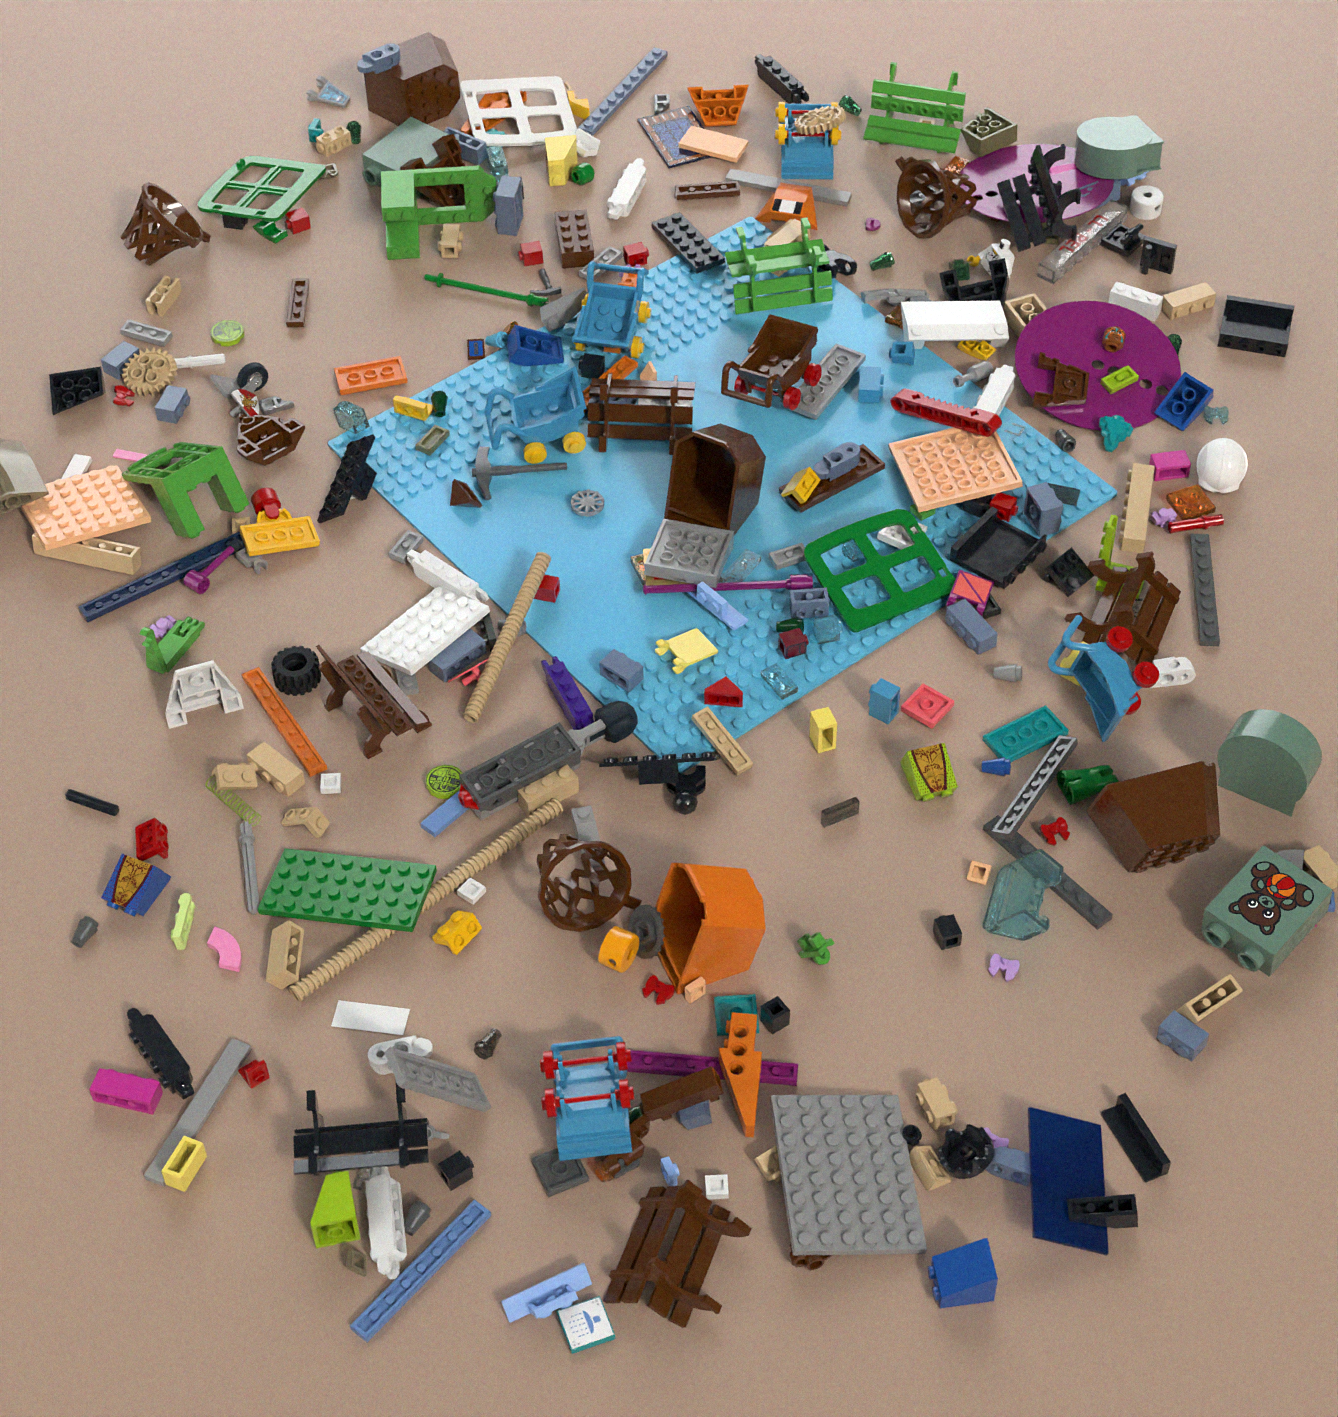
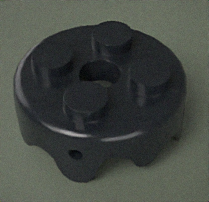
M971 1124L966 1125V1129L963 1131H957L953 1128L948 1129L945 1133V1143L938 1148L941 1158L939 1162L948 1174L957 1179H968L982 1173L991 1163L995 1150L993 1141L982 1126L977 1128ZM970 1151H972V1154L970 1156L964 1157Z

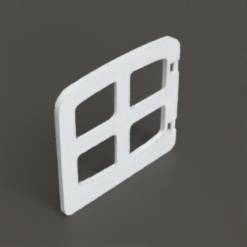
M558 76L465 80L460 83L473 137L485 141L487 146L544 145L546 137L569 136L576 133L577 128L562 79ZM520 91H550L554 95L556 105L527 107L523 104ZM508 92L512 105L510 108L480 109L476 95ZM560 116L564 130L536 134L531 132L528 117ZM512 117L516 120L520 134H487L482 119ZM475 126H480V130H476Z

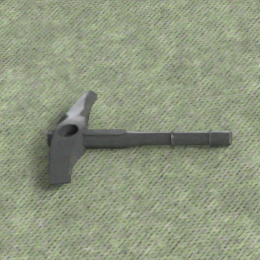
M479 447L476 456V468H472V477H476L478 487L484 499L490 500L489 485L492 476L567 470V462L491 467L488 461L490 447Z

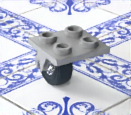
M252 362L245 365L235 379L218 375H211L210 378L225 398L231 399L233 398L231 393L237 389H244L253 393L263 388L268 381V372L262 364Z

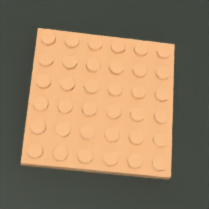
M950 428L889 443V450L918 513L1023 487L1022 479L997 431L991 436L985 437L957 428Z
M117 465L47 483L45 486L49 495L20 506L46 551L151 522V516L128 481L123 479L122 472Z

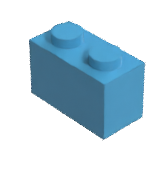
M860 367L858 402L879 403V396H883V386L880 385H884V374H881V367Z
M882 678L876 684L873 683L869 689V715L889 725L899 712L901 688Z

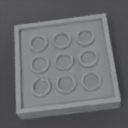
M663 519L645 561L644 575L696 585L703 581L709 587L716 588L724 566L733 550L734 531Z

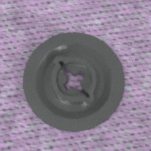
M640 905L630 917L628 931L639 937L640 943L636 955L643 959H651L657 956L658 952L661 951V945L664 944L663 937L666 936L663 931L666 927L662 924L664 919L660 918L661 912H658L656 907L651 905Z

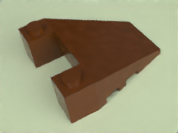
M454 134L442 136L432 144L439 156V159L426 167L423 159L420 157L409 160L400 169L463 167L465 163L462 162L460 154L462 150ZM464 184L416 187V189L440 207L463 206L465 204Z

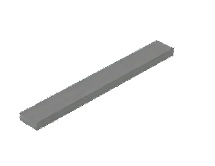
M730 169L726 176V182L739 181L741 186L774 192L780 183L812 187L814 200L841 206H847L851 199V192L736 169Z
M231 1039L144 1174L146 1180L163 1187L166 1185L162 1169L183 1136L192 1139L196 1138L238 1072V1069H240L252 1050L251 1045Z

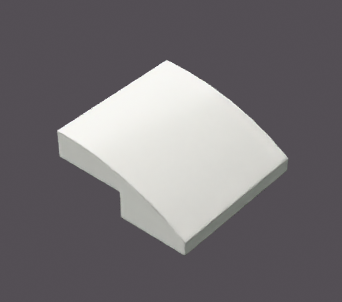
M918 523L922 531L926 532L928 527ZM901 525L883 528L878 532V540L899 549L914 545ZM915 527L910 528L913 534L918 533Z

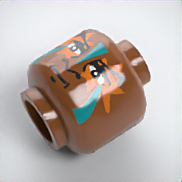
M1118 326L1107 328L1102 338L1103 347L1109 352L1121 350L1125 343L1126 333Z

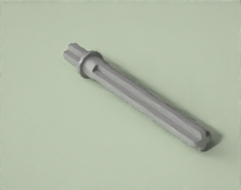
M244 822L240 824L241 836L239 837V842L242 846L248 912L254 915L258 913L259 907L253 846L255 836L252 834L251 824Z

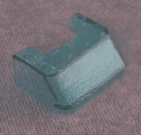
M1042 849L1003 866L996 875L983 921V928L991 934L1021 941L1029 940L1034 936L1045 933L1049 928V918L1045 915L1039 916L1045 889L1060 883L1064 867Z

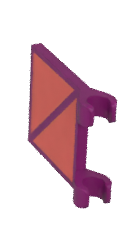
M959 569L946 606L954 604L956 598L960 600L966 599L969 603L977 606L976 611L982 616L994 582Z

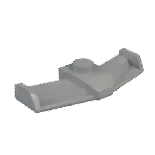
M889 288L861 292V299L864 304L870 300L885 299L890 305L898 306L901 302H905V298L924 296L929 299L930 297L929 293L922 289Z

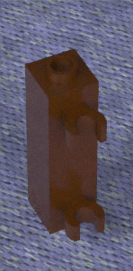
M710 1066L641 1093L640 1110L651 1121L660 1118L666 1121L672 1118L671 1114L706 1100L711 1102L720 1100L719 1095L724 1094L719 1074Z

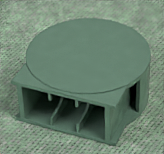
M1137 115L1094 118L1085 121L1077 129L1074 163L1079 170L1094 177L1103 179L1133 178L1144 172L1161 169L1160 161L1164 141Z
M1266 709L1248 711L1236 720L1219 748L1217 758L1221 773L1218 786L1292 817L1296 802L1303 797L1321 765L1322 752L1320 745L1314 735L1303 724L1286 714Z

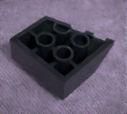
M101 367L49 374L53 415L106 393Z

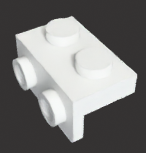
M577 128L575 135L579 156L587 158L588 156L597 155L600 140Z

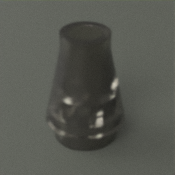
M495 1028L491 1029L475 1043V1054L481 1059L492 1057L502 1036L501 1032Z

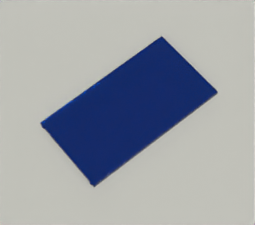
M1029 1107L1028 1135L1032 1238L1107 1256L1109 1254L1107 1227L1069 1222L1067 1199L1105 1196L1101 1125Z

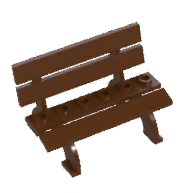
M612 373L608 374V379L592 378L589 397H600V400L604 401V403H588V421H604V424H588L587 437L599 438V452L605 453L607 451L608 438L669 440V455H673L675 442L692 432V427H675V424H693V407L675 406V403H678V400H694L696 382H679L678 375H674V381L613 379ZM609 397L669 399L671 406L609 404ZM609 421L671 424V427L609 424Z
M1152 551L1137 554L1136 561L1138 562V567L1131 568L1130 571L1127 568L1115 566L1111 570L1105 565L1106 561L1104 559L1090 561L1088 565L1090 571L1096 577L1107 582L1092 619H1087L1081 612L1067 614L1064 619L1066 622L1071 623L1075 616H1082V621L1077 629L1085 632L1082 641L1088 644L1098 643L1099 639L1100 642H1105L1107 634L1113 627L1122 626L1127 628L1133 636V642L1129 649L1123 653L1132 661L1136 660L1135 664L1137 665L1141 662L1152 663L1155 655L1158 654V647L1175 605L1179 602V595L1181 593L1174 584L1168 583V579L1160 571H1155L1154 574L1156 564ZM1146 580L1150 586L1136 620L1132 624L1134 621L1132 606L1142 582Z
M320 645L316 646L326 660L319 665V669L333 688L327 697L326 704L324 705L325 709L330 712L343 705V698L349 690L363 705L357 710V715L370 732L363 747V753L367 759L383 752L380 744L391 731L396 736H399L412 728L416 733H419L432 726L428 716L423 711L417 709L393 681L388 669L381 666L369 651L357 654V657L365 665L366 668H364L354 655L338 662L336 665ZM380 685L383 686V688H384V689L388 692V694L394 699V701L400 706V708L404 711V713H402V712L400 711V709L395 705V703H394V702L389 698V696L383 691V689L380 687Z
M685 1180L681 1186H667V1188L664 1186L650 1187L647 1196L639 1201V1205L642 1208L616 1270H611L609 1273V1277L612 1280L603 1301L605 1303H638L646 1282L653 1281L656 1285L647 1304L649 1308L661 1317L666 1318L674 1298L676 1299L668 1321L686 1328L693 1308L713 1311L715 1314H719L722 1308L721 1304L709 1295H699L721 1236L746 1237L749 1236L752 1228L738 1217H735L733 1222H727L730 1211L717 1204L713 1205L709 1215L708 1211L712 1202L702 1195L703 1190L690 1180ZM676 1208H682L685 1210L666 1260L663 1262L657 1257V1254ZM705 1225V1228L703 1230V1233L693 1255L692 1261L690 1263V1266L680 1288L679 1284L681 1282V1279L683 1277V1274L693 1252L694 1246L696 1244L702 1226Z

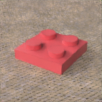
M923 683L901 705V711L933 729L954 706V700Z

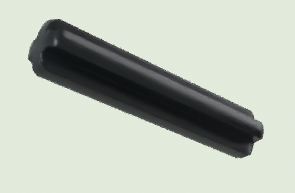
M68 789L65 793L66 800L112 816H116L119 812V806L72 789Z

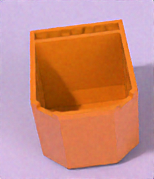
M671 863L655 907L658 912H661L660 918L664 919L662 924L666 927L663 930L666 935L663 937L664 944L661 945V951L657 955L672 985H674L676 993H684L685 987L699 977H702L707 985L749 970L766 927L763 898L747 869Z

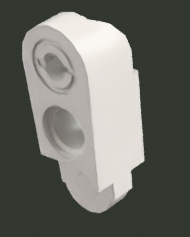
M1169 657L1153 660L1152 664L1159 670V679L1150 688L1190 683L1196 677L1192 663L1186 657Z
M416 1035L381 1042L369 1049L368 1060L376 1073L386 1075L393 1073L384 1053L389 1047L429 1058L433 1053V1046L428 1039H423V1037L416 1039Z

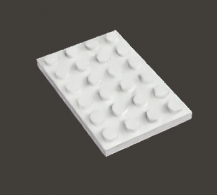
M438 586L373 639L369 640L360 650L361 653L369 651L376 661L412 676L486 616L490 609L485 604Z

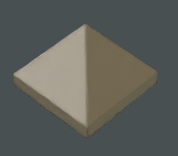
M349 1248L347 1251L346 1268L361 1276H367L366 1255Z

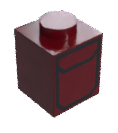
M800 628L779 634L778 647L785 660L806 654L809 641L807 635H803Z

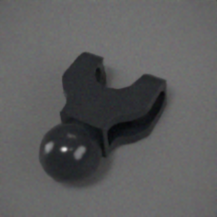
M824 244L829 264L819 266L820 272L831 271L832 279L836 278L837 272L847 276L856 273L857 263L854 259L846 254L830 250Z
M697 765L695 772L685 775L679 773V783H667V790L675 796L673 806L678 813L687 815L696 810L698 804L697 796L706 789V766Z

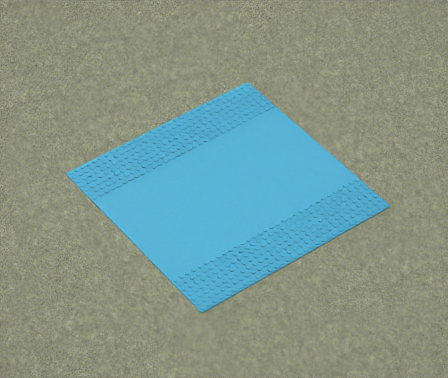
M750 216L707 240L725 257V252L741 250L736 227H743L746 235L747 249L764 247L767 237L773 232ZM676 255L648 270L649 274L644 276L641 301L649 302L652 312L646 324L639 323L637 317L634 336L642 337V343H644V352L641 353L639 359L631 358V351L628 353L625 349H622L620 354L604 352V346L592 345V347L586 345L584 351H577L576 344H574L572 339L579 320L580 311L565 325L550 332L546 326L536 330L561 337L564 356L563 363L536 366H521L510 363L508 346L410 397V399L433 405L431 401L432 394L435 391H444L448 396L444 417H437L435 410H433L427 420L423 421L396 413L393 406L328 441V446L342 459L347 450L346 447L351 441H356L364 436L367 437L373 434L375 440L366 459V463L377 472L372 488L464 575L477 582L479 588L485 591L489 599L507 616L513 603H515L514 601L536 553H547L551 557V562L545 575L559 577L561 590L555 603L533 599L524 618L527 625L525 633L551 657L557 656L560 662L563 661L570 675L603 706L611 702L623 701L634 707L638 717V724L632 734L652 753L657 755L658 758H662V755L676 754V757H682L684 753H696V756H701L703 752H717L692 721L693 714L708 706L734 740H736L945 606L949 596L860 632H852L848 629L829 599V615L827 617L803 618V635L806 634L809 641L806 654L785 660L778 647L779 634L782 632L777 633L776 622L791 619L789 607L790 590L786 588L715 591L728 601V604L748 619L746 624L735 631L687 592L648 593L647 595L643 593V586L646 584L643 549H651L665 514L673 455H669V440L608 438L606 453L599 452V438L587 437L588 424H604V421H588L587 410L584 413L583 419L578 421V432L584 435L586 446L581 452H566L562 443L564 436L554 441L539 442L545 446L547 456L544 461L537 464L567 462V470L492 476L489 485L491 499L485 500L478 487L476 477H472V468H476L475 463L479 447H490L488 461L491 467L537 465L528 463L525 460L523 450L526 443H524L520 436L508 430L502 432L498 450L492 449L485 416L488 393L494 388H504L514 395L535 391V386L544 384L575 366L577 367L582 391H584L592 382L591 378L581 377V370H579V361L583 359L585 353L605 356L604 373L624 355L637 361L638 367L624 378L625 380H641L640 374L647 363L651 361L657 372V381H674V375H678L679 382H696L694 400H692L693 424H675V427H692L693 432L721 423L753 435L766 456L759 502L734 535L733 550L724 566L718 583L780 581L789 579L790 575L808 574V576L813 578V588H822L806 561L776 570L769 560V553L798 543H803L806 547L808 543L837 529L895 509H904L910 512V506L914 502L889 450V443L953 428L898 412L891 406V398L901 389L906 388L921 392L925 397L929 396V399L934 397L935 401L940 399L941 402L946 401L947 404L951 402L952 406L958 404V407L964 406V409L968 407L972 409L973 406L977 405L979 395L983 393V389L970 380L964 382L962 387H956L953 383V378L957 375L963 376V374L924 345L922 349H915L914 365H910V363H893L892 358H889V349L892 348L893 341L904 342L903 329L868 303L864 304L859 296L835 278L832 279V285L818 287L831 286L833 301L735 314L734 300L751 297L734 299L733 284L750 282L749 275L731 277L726 257L724 264L696 274L679 255ZM811 266L790 269L780 277L770 272L759 273L755 275V281L810 274L812 269ZM813 288L793 290V291H786V292H779V293H772V294H765V295H758V296H756V297L767 296V295H774V294H781V293H788V292H795V291H802V290H809V289H813ZM771 314L818 327V341L812 349L810 363L819 364L836 343L866 354V360L861 366L881 367V374H884V385H880L883 386V396H879V403L858 402L859 367L822 414L815 420L784 408L778 396L772 395V405L770 408L722 395V370L726 362L734 361L740 365L750 354L748 353V348L753 344L767 317ZM732 368L729 371L728 389L735 391L734 385L739 374ZM800 378L799 381L791 387L799 388L801 384L804 382V379ZM755 383L756 386L766 388V386ZM752 389V393L747 394L765 400L764 392ZM496 395L493 402L491 418L494 433L500 424L510 423L514 425L509 399L502 395ZM1003 407L999 415L1002 425L997 430V433L1023 483V487L1001 492L1016 497V506L1019 507L1016 516H1012L1007 523L1037 539L1041 538L1024 515V505L1027 487L1047 482L1050 488H1053L1056 497L1063 503L1062 522L1060 523L1059 532L1117 496L1116 489L1068 453L1064 452V450L1060 449V447L1008 408ZM609 421V424L671 427V424ZM434 425L449 430L450 435L431 456L416 450L415 445ZM846 442H852L858 446L864 444L885 463V469L801 513L779 493V487L790 482L796 472L807 467L814 470L815 464L823 460V455ZM457 479L467 483L481 502V508L450 506L452 481ZM587 489L595 492L598 491L604 498V508L594 516H580L571 508L572 496L578 491L581 492ZM964 501L936 508L934 515L922 521L910 512L918 523L928 527L925 534L955 579L959 569L976 575L950 561L951 547L980 519L963 511ZM882 529L866 534L881 556L901 550L877 539L878 532ZM1059 532L1048 534L1046 541ZM853 540L821 554L822 559L833 575H838L867 562ZM923 557L915 558L890 569L891 574L904 592H909L936 578ZM943 569L939 570L942 577L947 576ZM870 576L842 587L848 600L856 609L890 599L889 594L876 576ZM697 628L718 649V653L687 666L680 674H675L672 670V667L676 666L673 663V660L676 659L675 655L668 650L665 654L659 656L655 652V649L659 648L656 645V641L660 639L669 640ZM613 649L624 653L628 658L639 662L643 666L644 679L630 692L600 675L599 662ZM727 676L743 692V708L704 704L705 688ZM700 762L678 763L679 773L686 772Z

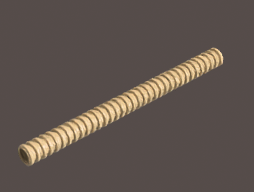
M537 552L514 601L515 603L512 605L502 631L497 638L498 640L495 642L489 659L484 666L485 668L465 708V712L462 714L463 718L468 722L477 723L479 721V717L484 710L483 708L497 681L496 679L499 677L507 655L514 644L524 618L527 615L526 613L551 562V557L547 553Z

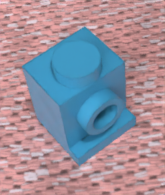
M893 341L892 348L889 349V358H892L893 363H910V365H914V343Z

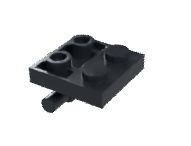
M1119 223L1101 239V245L1129 257L1144 242L1146 235L1140 233L1143 225L1139 223L1137 226L1129 228Z
M1146 236L1143 242L1140 266H1142L1141 273L1144 275L1148 274L1150 268L1171 275L1174 268L1177 245Z
M1071 547L1045 568L1048 573L1043 579L1046 582L1053 579L1066 596L1069 597L1095 575Z

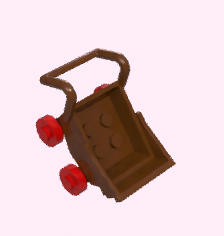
M769 314L753 344L748 348V353L750 354L740 365L734 361H728L724 365L721 394L766 408L771 407L772 395L780 397L784 408L795 410L801 400V391L799 388L791 386L797 383L800 378L804 379L806 385L816 386L821 378V366L810 363L812 349L818 341V327ZM731 368L739 374L734 385L735 391L728 389L729 371ZM755 383L766 386V388L756 386ZM752 389L765 393V400L747 394L752 393Z

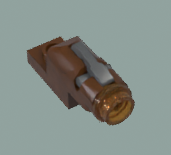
M646 1114L630 1124L632 1152L606 1155L597 1163L594 1172L603 1183L617 1179L640 1166V1158H642L645 1148L640 1139L648 1134L650 1128V1119Z

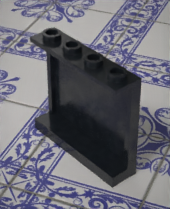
M1227 295L1218 347L1286 357L1295 306Z
M991 507L951 547L950 561L984 579L993 581L995 585L1005 589L1009 584L1014 583L1016 577L1022 574L1030 563L1032 564L1040 553L1045 551L1047 535L1044 534L1040 539H1037L997 518L998 509Z

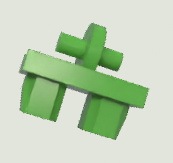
M816 932L812 936L809 933L804 934L797 941L802 948L798 954L801 958L813 957L817 964L824 965L830 960V952L826 947L832 946L835 943L832 938L824 939L820 932Z

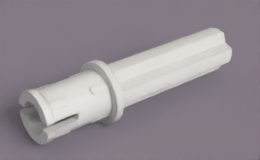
M224 354L196 357L189 355L186 358H174L178 369L189 367L193 369L196 366L225 363Z

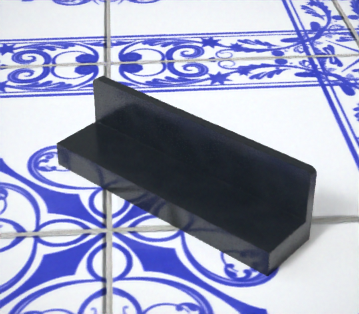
M1127 1094L1118 1095L1116 1106L1101 1112L1103 1119L1144 1182H1149L1168 1174L1171 1161Z

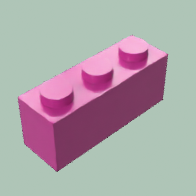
M99 1068L89 1089L95 1102L152 1115L163 1094L160 1082L153 1078L146 1079L131 1073L124 1074L113 1069L106 1070Z

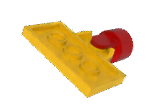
M261 488L253 493L251 503L255 513L258 515L257 523L243 525L239 529L249 556L320 545L319 537L310 516L292 518L285 508L281 510L278 495L272 488Z

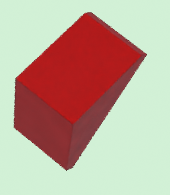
M725 676L705 688L704 704L743 708V692Z

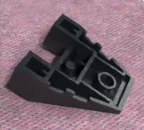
M1005 258L989 261L991 280L960 287L956 269L940 272L942 289L947 301H1000L1002 309H1004L1010 282Z

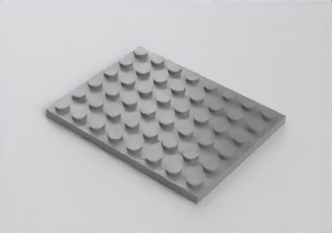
M771 1095L770 1106L793 1256L925 1254L927 1250L907 1141L902 1135L904 1125L898 1095Z

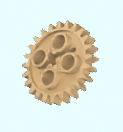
M835 105L809 110V112L796 119V131L801 134L805 133V135L809 133L813 135L814 133L819 134L822 131L832 130V128H836L837 125H841V122H844V119H846L843 107H835Z
M153 347L152 351L146 348L144 353L139 350V355L134 353L135 358H129L130 363H125L126 368L122 369L124 373L122 374L123 381L128 390L131 389L134 393L137 392L138 396L144 393L145 397H147L148 393L154 396L156 391L158 394H161L160 390H165L166 385L172 386L170 381H175L174 376L178 375L176 372L178 368L172 354H168L167 351L163 352L161 348L156 351L155 347Z

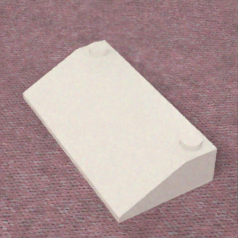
M1000 301L901 302L904 342H913L915 349H922L925 341L987 340V343L994 348H1004L1009 339L1007 321Z

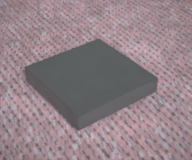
M558 1148L531 1158L548 1197L589 1182V1176L581 1160L560 1161Z

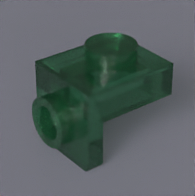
M961 258L954 259V262H949V269H956L958 281L970 279L968 262Z

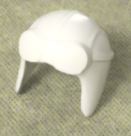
M1218 438L1208 442L1202 447L1197 457L1198 483L1213 493L1219 492L1222 494L1238 490L1248 467L1244 449L1237 442L1228 438Z

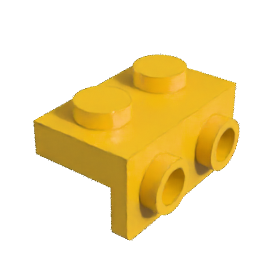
M457 911L451 915L444 925L438 928L432 939L435 944L449 946L452 953L457 955L482 930V927L474 913Z

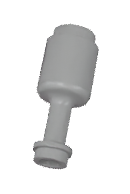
M981 361L970 366L967 369V374L963 376L957 375L953 378V383L956 387H962L964 382L969 380L974 383L979 382L990 376L993 372V366L988 361Z

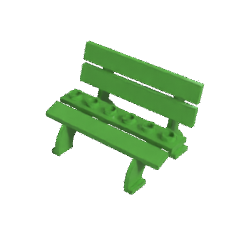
M891 62L889 81L874 79L872 92L888 95L872 93L871 108L887 110L886 116L869 115L863 139L878 141L879 144L884 142L935 150L937 153L948 152L955 154L961 129L949 126L954 124V121L963 122L964 107L952 106L950 104L964 106L966 93L952 91L953 86H957L958 72L952 71L948 90L894 82L897 63ZM892 95L902 96V97H908V98H915V99H921V100H928V101H934V102H941V103H946V105H945V104H939V103L926 102V101L913 100V99L900 98V97H893ZM894 112L939 118L944 119V125L895 119L892 116Z
M801 218L802 242L747 249L746 235L743 227H736L741 250L725 252V257L731 277L745 275L750 277V282L733 284L734 299L751 298L734 300L735 314L833 301L831 286L818 288L832 285L831 271L817 272V267L829 264V259L822 239H808L807 229H811L808 218ZM809 266L812 269L810 274L755 281V275L759 273H772ZM813 288V289H809V290H802V291H795V292H788V293H781V294H774V295H767V296L756 297V296H758V295H765V294H772V293H779V292H786V291H793V290Z

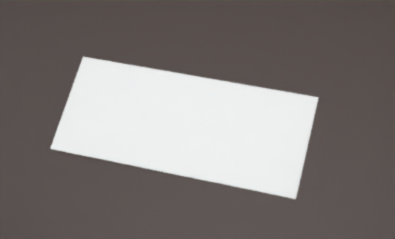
M338 1000L331 1026L403 1035L410 1009Z

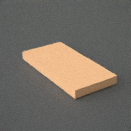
M691 126L679 142V148L735 163L748 146V140Z

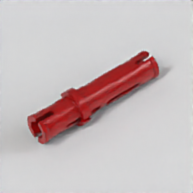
M1222 514L1213 516L1202 515L1200 518L1168 522V530L1170 534L1201 528L1205 530L1208 527L1224 525V518Z

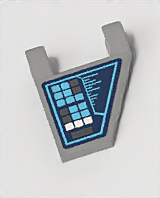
M318 76L316 79L319 81L317 87H323L319 94L313 90H308L307 95L309 96L307 100H317L345 108L350 101V96L323 76Z

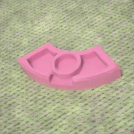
M214 927L207 945L220 955L219 967L239 972L242 956L237 941L225 930Z

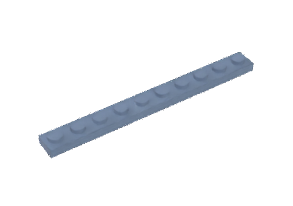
M654 47L578 128L593 136L667 57V51Z

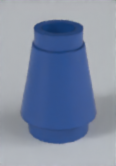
M1003 757L982 761V773L1004 777L1005 775H1010V759Z

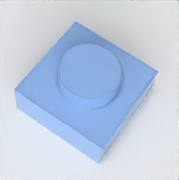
M669 1156L662 1158L661 1172L667 1185L677 1186V1176L680 1173L676 1163L672 1164Z

